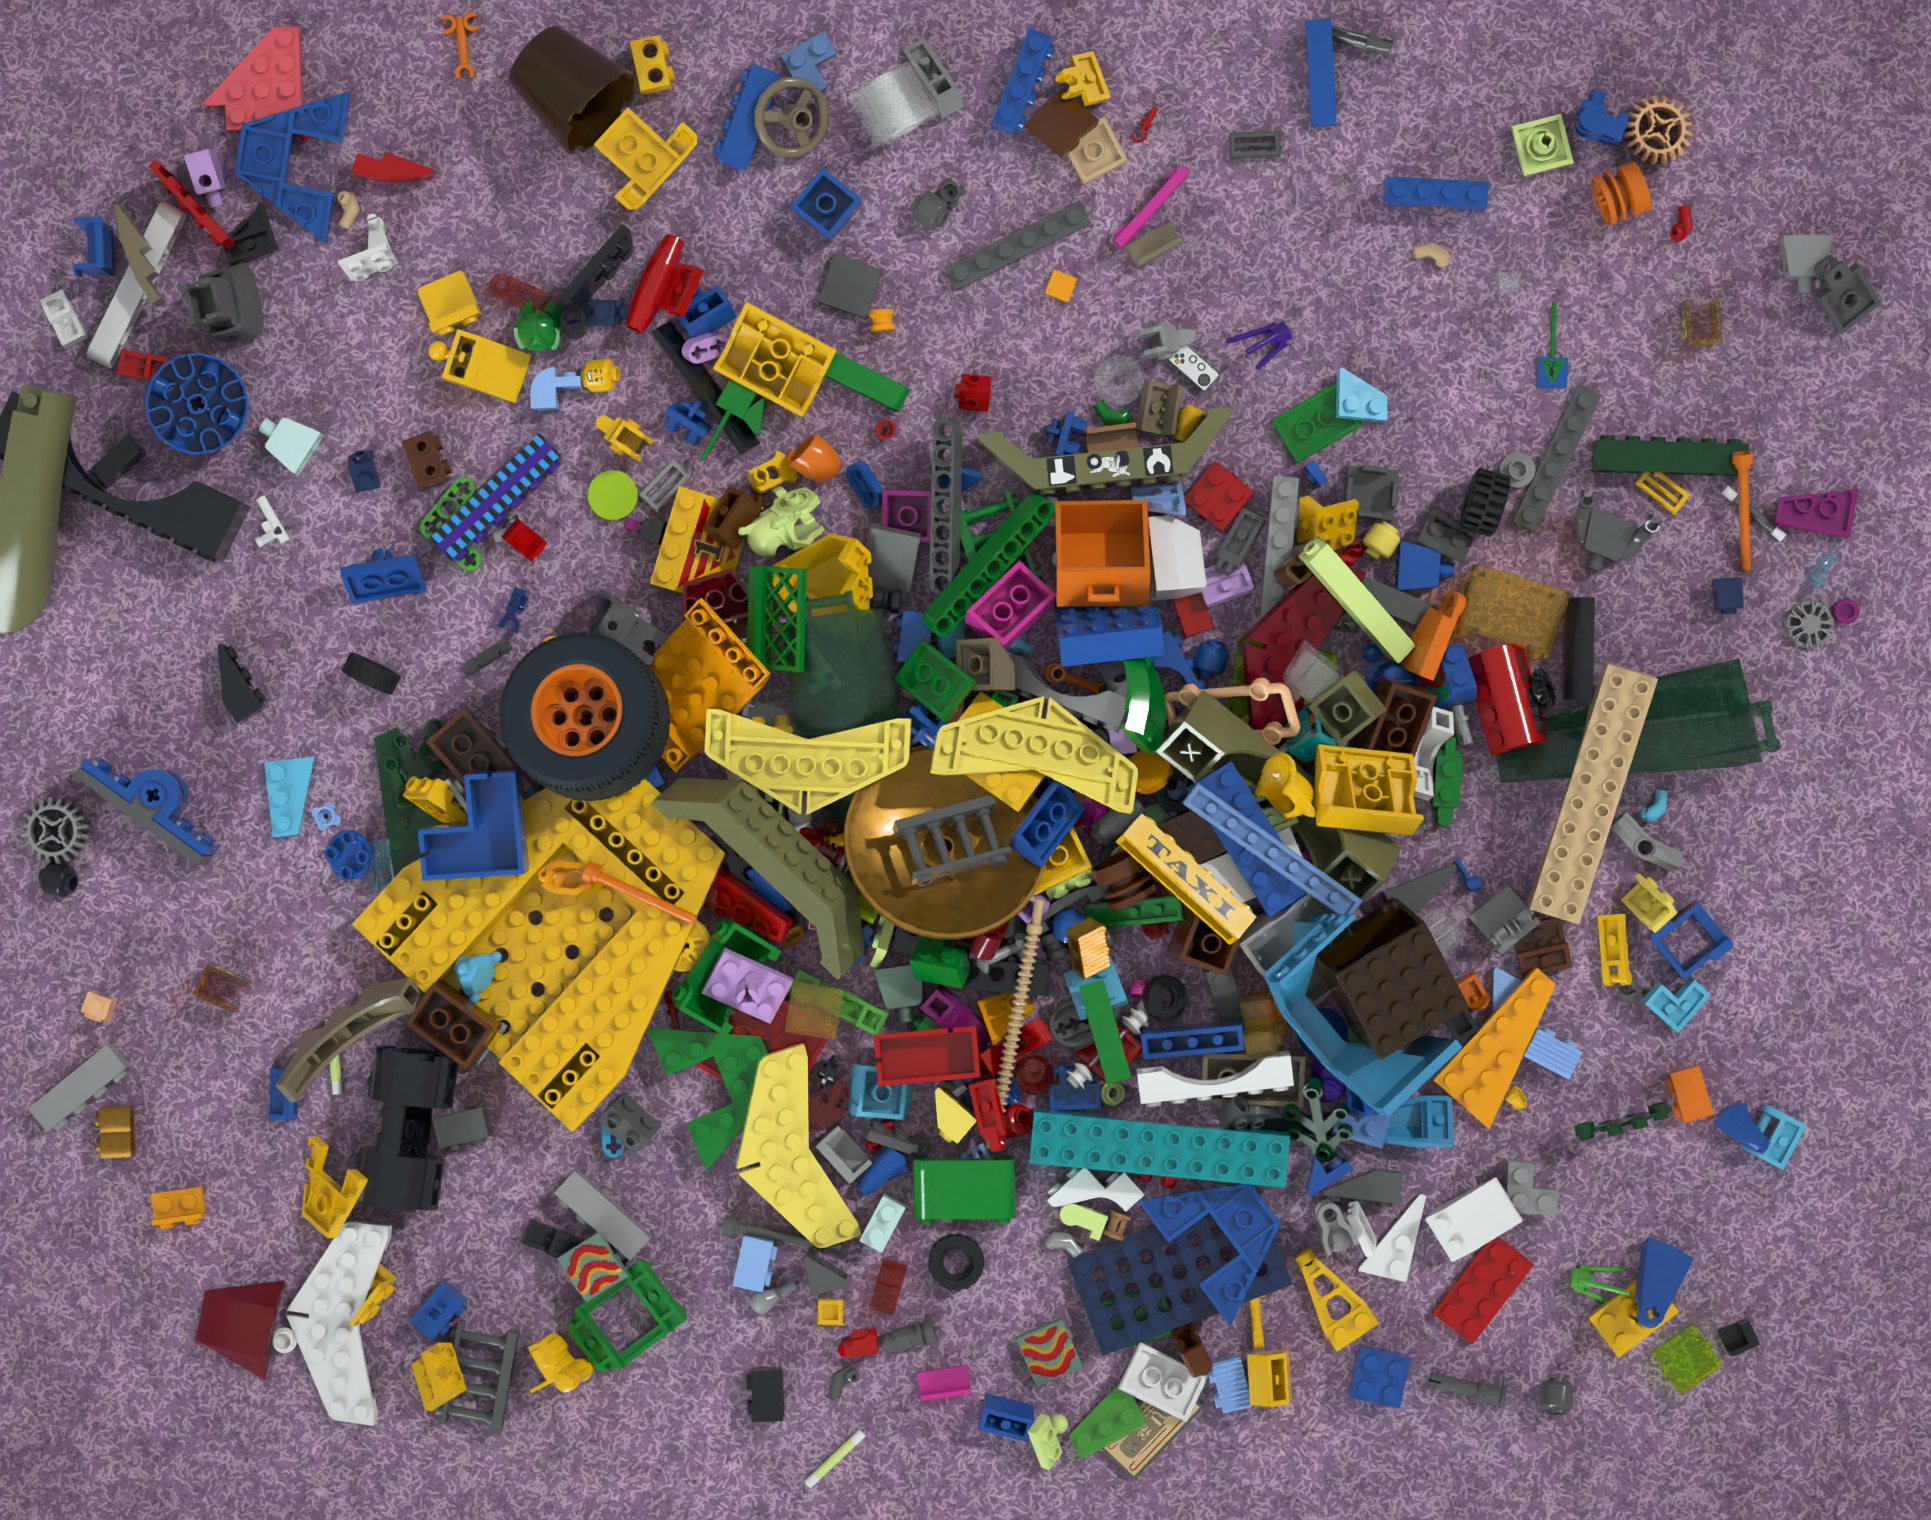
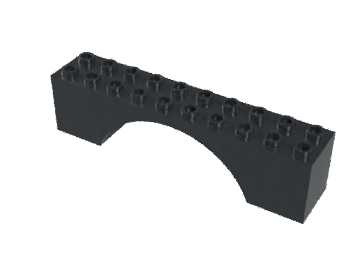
M14 391L11 392L0 415V459L4 460L13 410H17L20 396L19 393ZM71 435L69 437L62 481L63 490L78 496L82 493L84 494L82 499L94 505L102 507L105 504L107 505L106 511L123 518L127 515L129 516V522L141 528L147 529L150 526L152 527L151 533L168 540L172 537L175 539L173 542L175 545L186 550L193 551L195 548L198 550L196 555L208 561L225 560L250 506L198 481H194L176 494L157 500L131 501L120 499L105 491L89 477L75 454Z

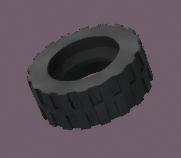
M350 652L341 670L353 679L389 695L393 694L401 678L399 674L391 669Z
M961 1233L948 1234L940 1238L933 1245L929 1254V1271L934 1281L941 1287L947 1288V1290L961 1291L962 1289H968L982 1275L984 1268L983 1251L978 1243L968 1235L965 1236ZM956 1249L965 1252L969 1259V1266L966 1271L957 1275L948 1272L944 1266L946 1254Z

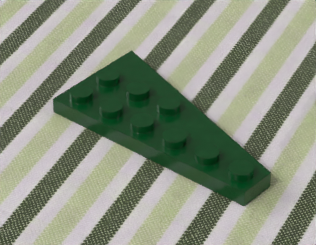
M398 727L374 738L393 879L404 867L430 853V849L425 853H420L418 829L423 826L446 825L445 822L438 821L417 805H414L407 811H400L391 803V794L394 791V787L388 772H385L382 768L383 760L388 757H394L398 761L397 770L403 783H405L408 776L398 749L392 745L393 737L401 734ZM398 737L396 739V744L398 746L404 745V739L402 737ZM388 760L386 762V767L392 770L394 768V762L392 760ZM403 793L400 794V796H399L400 802L406 803V802H407V798H405L404 796H402Z

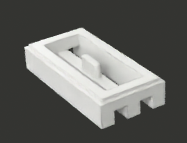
M1350 1202L1348 1205L1350 1208L1348 1209L1349 1215H1347L1348 1222L1355 1232L1365 1256H1373L1376 1251V1236L1359 1202Z

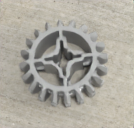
M48 797L47 803L44 799L38 800L39 808L36 805H31L30 809L33 815L25 813L24 817L29 821L28 823L21 822L20 824L21 827L27 828V832L20 833V836L28 837L23 846H32L28 852L29 855H34L38 852L36 860L42 861L45 858L46 864L53 862V860L56 864H61L63 859L66 862L72 861L71 854L78 857L80 852L76 847L85 849L86 845L81 842V839H89L88 834H83V829L90 828L89 824L82 825L81 821L87 819V816L77 815L81 812L82 808L77 806L72 809L74 801L68 800L65 804L64 797H58L57 801H55L54 797ZM55 809L66 815L54 821L51 817H47L45 813ZM40 820L39 823L43 827V833L38 840L36 828ZM70 822H72L73 825V837L71 841L69 836L67 835V827L71 824ZM52 826L59 827L58 835H51L50 831H53L51 830ZM55 840L65 848L61 851L53 852L44 846Z

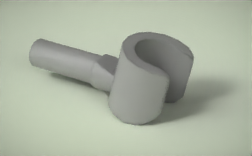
M945 1081L939 1082L940 1087L950 1090L956 1098L967 1090L962 1081L957 1086Z

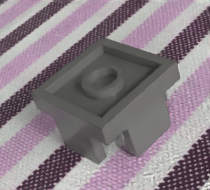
M1369 465L1347 466L1344 502L1353 499L1359 502L1357 518L1393 521L1399 481H1397L1398 470Z

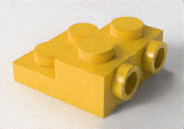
M415 776L408 780L406 790L402 796L438 821L461 824L466 823L468 815L462 811L463 807L452 801L455 793L448 789L449 785L438 778H435V780L427 777L418 779Z
M436 1343L422 1352L421 1358L411 1364L425 1411H433L467 1390L452 1343Z

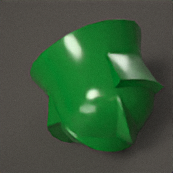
M531 299L520 308L517 315V324L514 327V337L521 350L524 348L532 351H545L549 348L557 349L560 337L564 332L560 321V309L555 302L549 300L544 313L538 309L533 312Z

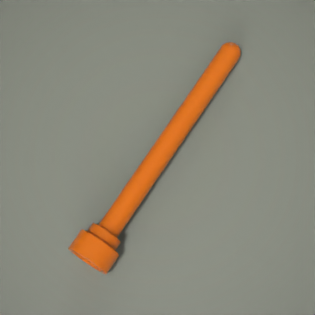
M1738 451L1732 453V460L1735 469H1738L1740 564L1743 572H1749L1751 569L1748 469L1753 464V452Z
M592 861L587 863L582 873L581 879L590 884L592 882H601L690 924L697 921L695 914L603 873V869L599 868L600 865Z

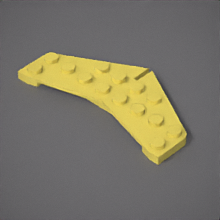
M1044 696L943 725L936 734L930 773L943 776L1036 770L1118 812L1127 814L1133 812L1138 779L1137 767L1050 697L1047 700L1045 719L1041 718Z
M707 709L705 752L715 762L802 815L803 791H807L806 815L904 768L910 760L912 719L897 718L806 739L721 709Z
M800 1043L762 1056L757 1065L736 1169L757 1162L760 1165L737 1173L814 1246L825 1248L861 1236L856 1219L809 1149L808 1056L804 1044Z

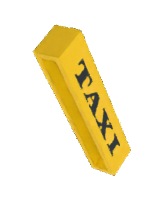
M1140 814L1116 840V843L1229 945L1238 940L1256 919L1248 905L1237 900L1228 887L1217 882L1208 869L1202 868L1196 863L1194 857L1189 852L1183 851L1176 844L1173 837L1169 834H1164L1150 817Z

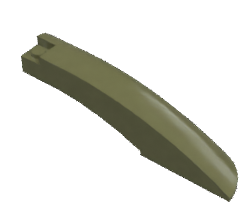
M32 385L21 386L17 410H13L0 480V633L20 630L32 621H35L41 614L48 601L59 547L57 539L61 489L77 396Z

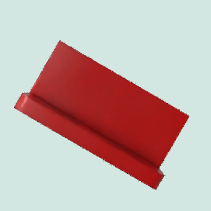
M1201 592L1172 599L1185 638L1213 628V623Z

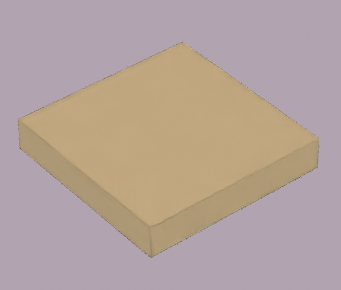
M1105 116L1100 118L1098 126L1082 137L1079 145L1067 154L1083 185L1128 162Z

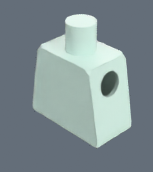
M285 417L280 420L278 425L266 418L259 428L261 433L269 437L264 447L296 475H300L325 436L314 429Z

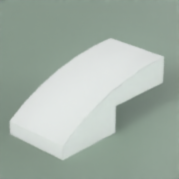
M63 289L40 300L62 347L67 349L88 338Z

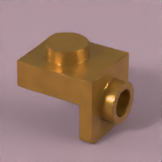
M793 911L786 913L793 921L787 938L781 942L784 949L807 937Z

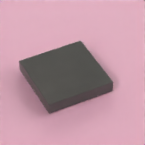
M834 254L818 303L867 318L882 269Z

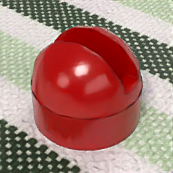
M882 419L875 425V434L880 439H890L896 432L895 424L889 419ZM886 423V424H887V427H886V429H885L884 436H883V435H881L880 433H881L883 424Z

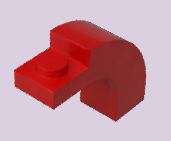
M1039 1017L1030 1020L1023 1027L1019 1028L1022 1033L1018 1034L1020 1041H1017L1016 1044L1019 1048L1015 1049L1017 1055L1014 1056V1059L1018 1060L1053 1038L1049 1033L1047 1025ZM1005 1037L996 1045H991L979 1054L981 1077L979 1078L981 1081L988 1080L998 1074V1071H1001L999 1064L1003 1063L1000 1058L1004 1057L1002 1050L1006 1048L1003 1043L1007 1042Z

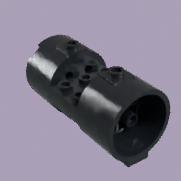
M387 1045L376 1047L374 1068L367 1080L368 1096L371 1099L385 1102V1105L380 1112L382 1126L377 1136V1146L360 1147V1151L356 1156L357 1170L368 1179L358 1201L400 1209L425 1211L438 1209L445 1159L427 1153L433 1108L449 1109L453 1107L459 1064L446 1054L410 1047H399L398 1049H396V1046Z

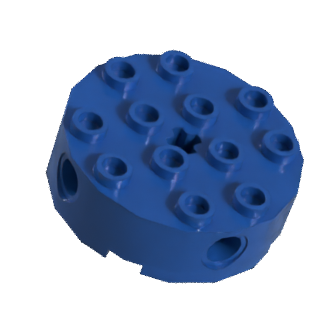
M198 352L176 355L159 365L147 382L143 399L146 420L155 435L171 448L194 455L215 452L233 442L245 425L249 408L246 388L236 370L218 357ZM197 396L200 397L199 402L202 403V407H196L195 410H192L193 405L190 404V400L196 399Z

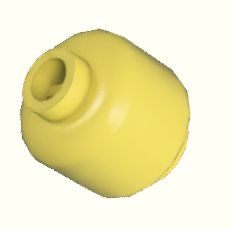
M1382 521L1381 524L1374 523L1363 538V544L1367 547L1365 552L1376 560L1380 556L1389 558L1400 543V537L1397 535L1399 531L1385 521Z

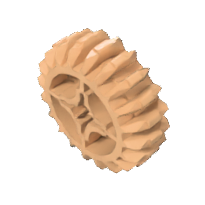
M1652 96L1650 104L1646 99H1642L1641 107L1635 105L1632 108L1634 113H1628L1630 115L1628 120L1631 122H1627L1626 129L1631 131L1626 132L1624 138H1632L1627 147L1631 148L1635 145L1637 149L1634 150L1633 155L1636 156L1642 152L1641 161L1644 162L1650 156V164L1652 165L1656 163L1658 157L1661 165L1666 163L1667 157L1673 162L1676 159L1675 153L1681 156L1684 153L1682 147L1687 148L1690 145L1689 141L1685 138H1691L1693 133L1686 129L1691 128L1693 123L1685 122L1690 114L1687 112L1682 115L1680 111L1684 106L1681 104L1675 108V99H1671L1667 104L1666 96H1662L1658 103L1656 96ZM1653 111L1665 112L1672 118L1663 120L1657 113L1654 114ZM1646 114L1648 130L1640 135L1639 123L1642 116ZM1668 125L1661 134L1658 132L1649 135L1655 127L1663 128ZM1677 125L1678 136L1675 144L1671 146L1669 143V130ZM1654 140L1663 149L1651 148L1644 142Z

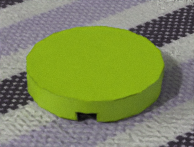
M608 470L598 474L592 480L588 489V501L591 509L599 517L618 521L628 517L638 503V489L635 482L627 474L618 470Z

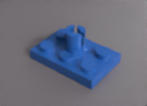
M383 548L372 552L373 562L340 567L341 578L352 604L427 591L426 581L416 555H402L392 558V552L386 549L384 557Z

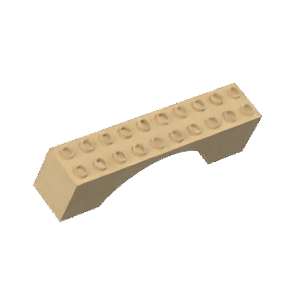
M1603 661L1593 693V700H1591L1588 708L1585 729L1572 776L1552 834L1542 853L1529 893L1527 904L1530 910L1580 924L1658 681L1653 675Z

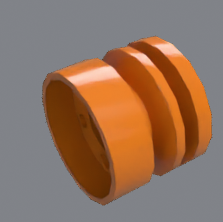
M1631 161L1616 168V179L1608 170L1603 172V178L1599 174L1591 177L1595 205L1608 226L1615 225L1617 218L1621 222L1627 219L1626 208L1634 217L1652 210L1649 189L1636 162Z

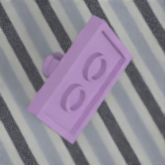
M724 947L702 988V994L767 1023H771L793 983V978Z

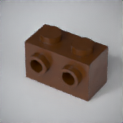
M428 431L401 441L420 490L423 491L450 481L449 474L452 473V469L448 459L443 460L440 450L444 448L439 435L434 436L433 432Z
M728 487L702 529L719 545L736 550L744 536L739 535L738 529L750 525L762 508L745 491Z

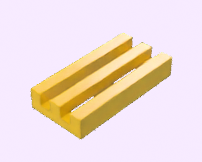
M1654 472L1657 477L1682 495V498L1679 500L1648 476L1649 473H1643L1635 482V485L1675 515L1689 498L1690 494L1662 472ZM1646 480L1651 485H1653L1661 493H1663L1670 500L1676 503L1675 507L1670 505L1667 501H1665L1662 497H1660L1658 494H1656L1653 490H1651L1642 482Z

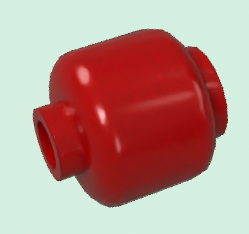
M1012 1104L1004 1108L1006 1112L1003 1114L1007 1127V1135L1004 1137L1015 1139L1028 1134L1032 1129L1033 1116L1030 1110L1022 1104Z

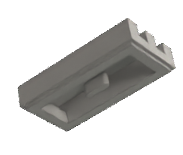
M672 459L643 489L639 496L658 513L677 493L679 486L683 487L692 476L678 462ZM673 467H675L677 470L672 474V476L650 498H648L646 495ZM682 473L684 477L656 505L654 501Z

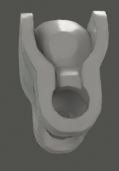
M1327 1198L1317 1201L1314 1213L1319 1224V1239L1327 1256L1332 1255V1252L1336 1253L1349 1248L1352 1243L1354 1245L1359 1244L1355 1232L1344 1220L1342 1212L1335 1202L1327 1200ZM1333 1209L1330 1217H1323L1325 1210Z

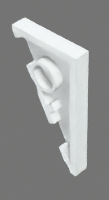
M1419 1194L1412 1201L1408 1209L1376 1245L1375 1255L1367 1257L1359 1265L1358 1271L1407 1282L1426 1195Z

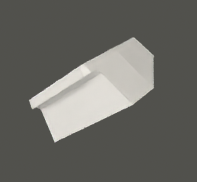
M1171 515L1148 517L1150 556L1149 601L1177 599L1204 592L1207 584L1200 530Z

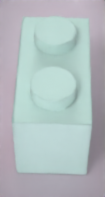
M883 1193L859 1241L882 1253L906 1208V1204Z

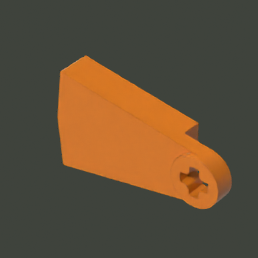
M1451 591L1446 595L1438 610L1429 606L1410 638L1416 646L1400 662L1406 670L1434 681L1457 619L1465 608L1466 597L1463 594Z

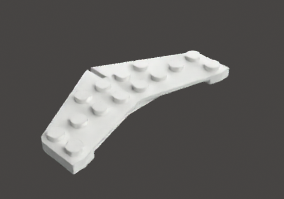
M350 1220L343 1224L337 1237L333 1239L287 1309V1311L309 1314V1316L288 1314L286 1316L327 1413L332 1419L337 1421L371 1426L377 1423L378 1410L376 1400L372 1397L360 1335V1323L354 1327L349 1323L367 1300L383 1253L391 1239L392 1225L360 1220Z

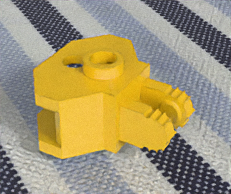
M605 415L596 418V427L606 434L604 439L611 443L610 449L621 456L625 452L635 460L641 461L642 457L635 453L642 441L651 445L653 440L639 431L641 427L639 424L629 418L627 421L619 417L614 421Z

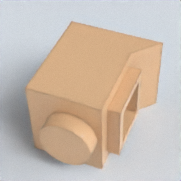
M96 990L88 991L81 1012L85 1013L84 1017L109 1024L118 998L98 995L99 991Z

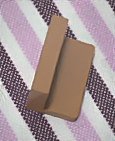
M1136 422L1085 429L1088 453L1138 448Z

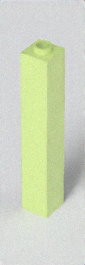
M1315 538L1304 547L1303 552L1298 557L1383 654L1399 664L1416 646L1327 543Z

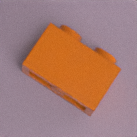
M1693 1064L1666 1072L1668 1079H1665L1664 1083L1668 1094L1672 1093L1675 1103L1671 1104L1676 1119L1680 1118L1681 1122L1687 1123L1714 1115L1699 1065Z

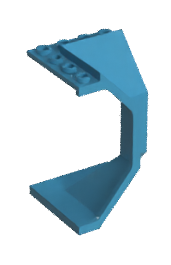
M1315 912L1307 917L1304 922H1294L1293 947L1264 973V977L1280 1014L1323 1066L1379 1115L1390 1116L1450 1060L1462 1046L1456 1039L1421 1036L1404 1049L1397 1050L1380 1060L1365 1044L1342 1040L1309 1000L1306 993L1317 954L1354 921L1356 917L1354 914Z

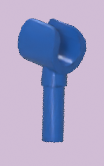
M1460 859L1454 862L1463 875L1467 890L1475 891L1482 887L1478 875L1470 877Z

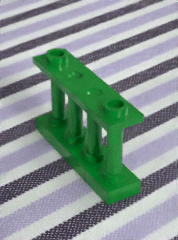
M1010 490L1004 491L1006 500L969 512L968 510L963 511L961 507L960 538L968 562L976 554L975 549L980 548L979 545L985 544L996 530L977 536L976 534L970 535L967 525L972 524L971 521L1008 509L1012 513L1019 505L1016 494L1011 495ZM1027 546L1016 560L1025 557L1029 570L1041 581H1044L1040 567H1034Z

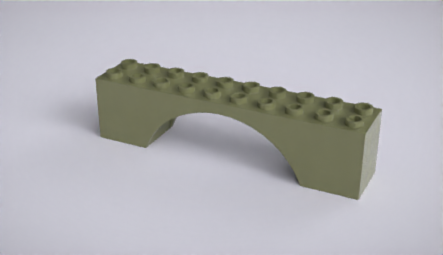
M1202 690L1174 719L1156 752L1193 782L1198 781L1231 760L1249 790L1255 793V788L1262 775L1261 771L1266 764V760L1281 751L1206 691ZM1296 764V771L1309 781L1314 790L1315 778ZM1304 814L1297 816L1298 823L1292 826L1305 843L1313 865L1360 898L1362 903L1387 880L1401 847L1383 832L1317 826L1315 816L1313 818Z

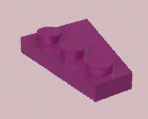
M1858 489L1841 492L1831 491L1814 495L1804 494L1779 497L1777 499L1773 524L1849 539Z

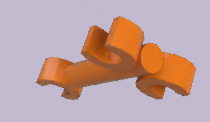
M469 12L465 16L455 18L449 14L441 16L442 21L452 22L451 28L443 29V33L445 35H452L456 32L459 66L455 70L456 78L461 80V72L466 69L470 72V78L474 79L475 71L469 65L466 30L472 33L479 31L478 26H469L468 24L470 19L478 18L477 13Z

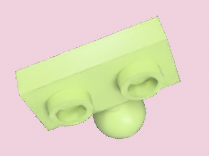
M1040 1414L1027 1431L1041 1468L1050 1470L1062 1454V1449L1056 1435L1062 1434L1067 1430L1068 1421L1061 1414H1055L1050 1418L1047 1415Z

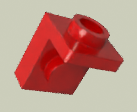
M518 518L502 535V538L531 562L542 553L543 548L547 544L541 536Z

